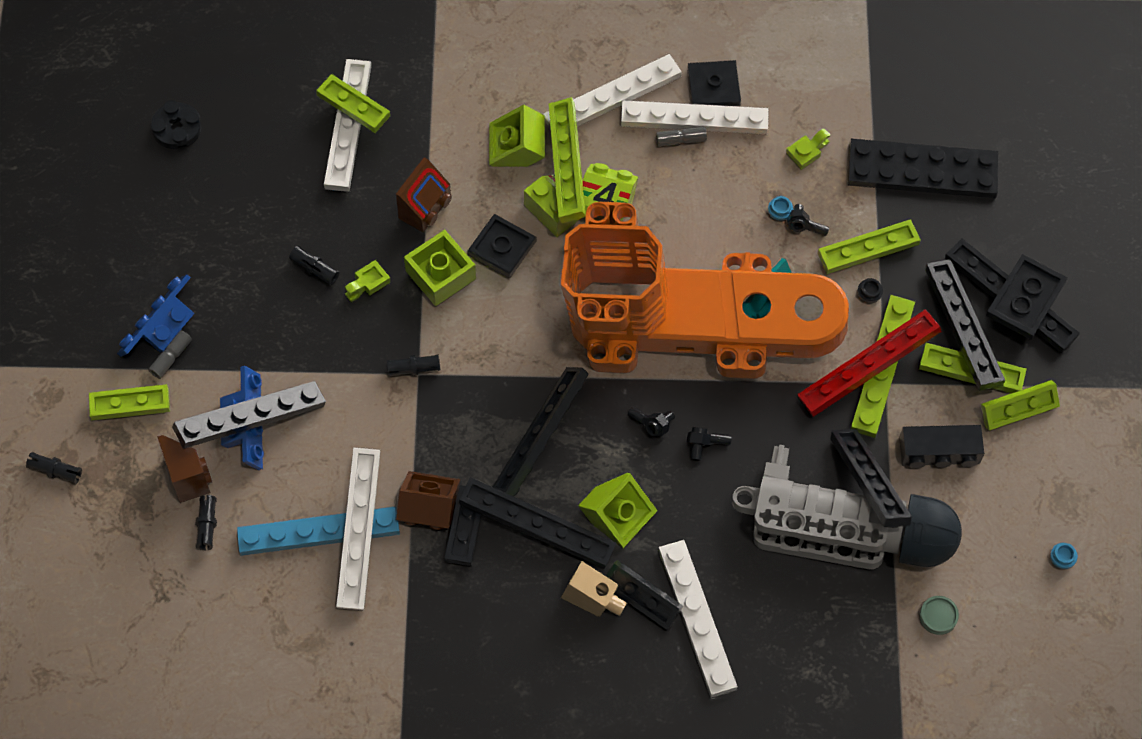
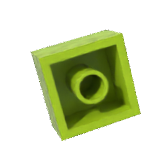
M445 229L404 256L405 271L435 306L476 279L475 263Z

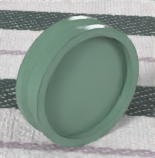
M933 596L924 602L920 610V622L928 632L935 635H944L951 632L956 626L959 619V611L951 599L945 596Z

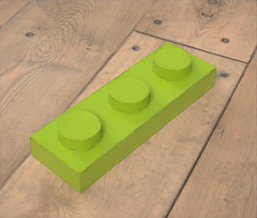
M333 74L316 90L318 97L374 133L390 117L389 110Z
M1052 380L981 404L984 424L989 431L1060 407L1057 386Z
M168 385L90 392L91 420L170 412Z

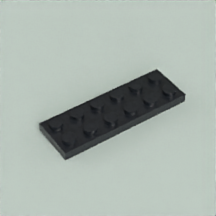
M851 138L848 186L996 198L998 194V151Z

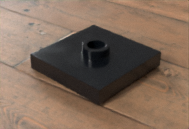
M736 60L688 63L692 104L741 106Z
M494 214L467 250V255L502 275L511 278L536 243L537 237Z

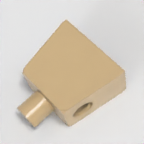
M584 562L580 563L561 597L596 616H601L605 609L620 616L627 604V601L614 595L618 587L617 583Z

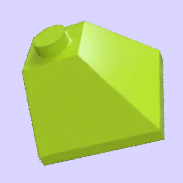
M625 473L595 487L578 505L592 525L622 548L630 542L657 512L655 506L630 473Z

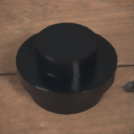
M868 278L859 284L857 293L864 302L874 303L882 297L883 287L878 280Z

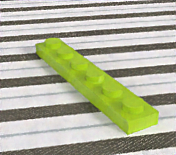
M572 97L549 103L558 217L561 223L586 217L576 110Z
M894 295L890 296L877 341L911 319L915 305L914 301ZM898 361L864 383L851 429H857L860 434L876 437Z

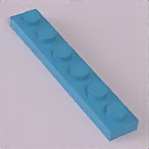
M396 506L374 509L372 538L400 535L399 522L396 520ZM346 513L237 527L240 556L342 543L344 541Z

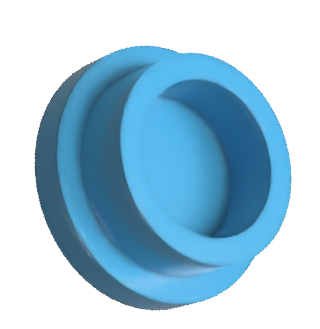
M784 196L775 197L768 206L770 216L776 220H786L791 210H793L791 201Z
M1059 543L1052 548L1050 558L1056 567L1069 569L1075 565L1078 555L1071 544Z

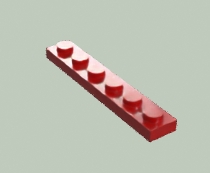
M926 309L797 394L799 400L814 417L942 332L940 325Z

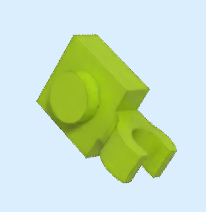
M822 129L811 140L805 135L787 147L786 153L802 170L821 157L819 149L829 144L827 138L830 137V134L825 129Z
M374 260L355 272L356 280L345 286L347 291L345 295L350 302L358 299L365 290L369 295H372L389 284L390 277L379 263Z

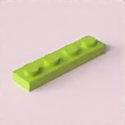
M910 219L819 248L817 254L826 273L830 274L920 244L921 239Z
M930 343L925 344L919 367L920 370L976 384L962 352ZM997 361L1005 378V383L1002 387L993 389L1008 393L1021 391L1027 369Z

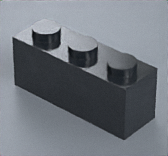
M981 425L902 427L899 436L902 466H910L911 468H921L925 465H936V467L945 468L950 465L962 464L964 467H973L981 463L985 454Z

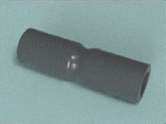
M697 127L681 131L656 132L657 146L707 141L706 128Z
M180 330L168 344L166 350L149 367V372L156 378L161 379L174 363L175 358L179 357L192 341L190 335Z

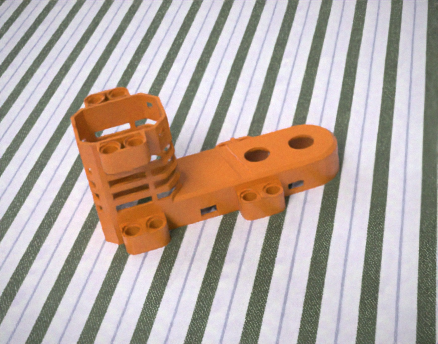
M594 202L587 208L585 224H579L565 235L561 287L567 305L568 316L570 317L573 336L587 349L589 364L595 371L629 373L637 366L638 351L716 354L718 372L724 377L755 379L763 376L765 373L767 357H822L840 346L847 334L849 303L845 292L835 281L818 274L772 272L769 257L764 254H752L750 252L730 253L723 260L722 270L665 268L663 245L647 226H638L636 209L629 203ZM597 216H604V219L600 221L594 220ZM623 217L631 218L629 221L626 222L620 221V219ZM732 265L740 266L737 270L729 269ZM757 266H763L766 268L763 271L755 270ZM593 282L650 285L640 296L581 293ZM761 294L767 297L771 302L770 312L759 319L747 316L743 311L742 305L748 296ZM805 296L816 297L823 304V313L815 320H802L795 313L796 302ZM598 353L605 354V357L602 359L593 358ZM624 354L631 356L630 359L625 361L619 358ZM725 359H732L735 361L731 365H725L722 363ZM751 360H758L759 362H761L757 366H751L748 364Z

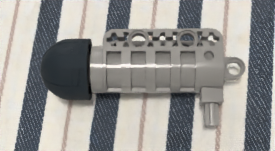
M785 445L774 446L771 463L766 462L760 488L741 486L733 493L732 501L734 508L738 512L755 515L753 541L759 549L865 569H876L882 564L884 552L898 554L900 543H902L899 563L920 567H934L948 561L955 554L961 542L962 528L956 512L947 503L939 499L911 494L908 511L912 516L910 526L884 528L864 494L849 493L846 490L821 488L818 485L812 484L804 485L788 480L790 466L786 465L789 448H784ZM742 494H747L752 498V501L747 505H742L737 501V498ZM764 533L769 534L767 541L762 540ZM777 535L780 536V544L776 543ZM788 536L796 537L799 540V544L790 547L785 544L784 539ZM804 540H807L806 549L803 548ZM816 542L821 543L822 547L820 550H815ZM830 545H833L832 553H829ZM840 546L850 547L852 553L849 556H841L837 548ZM857 550H860L859 558H855ZM869 552H874L875 557L873 560L868 559Z

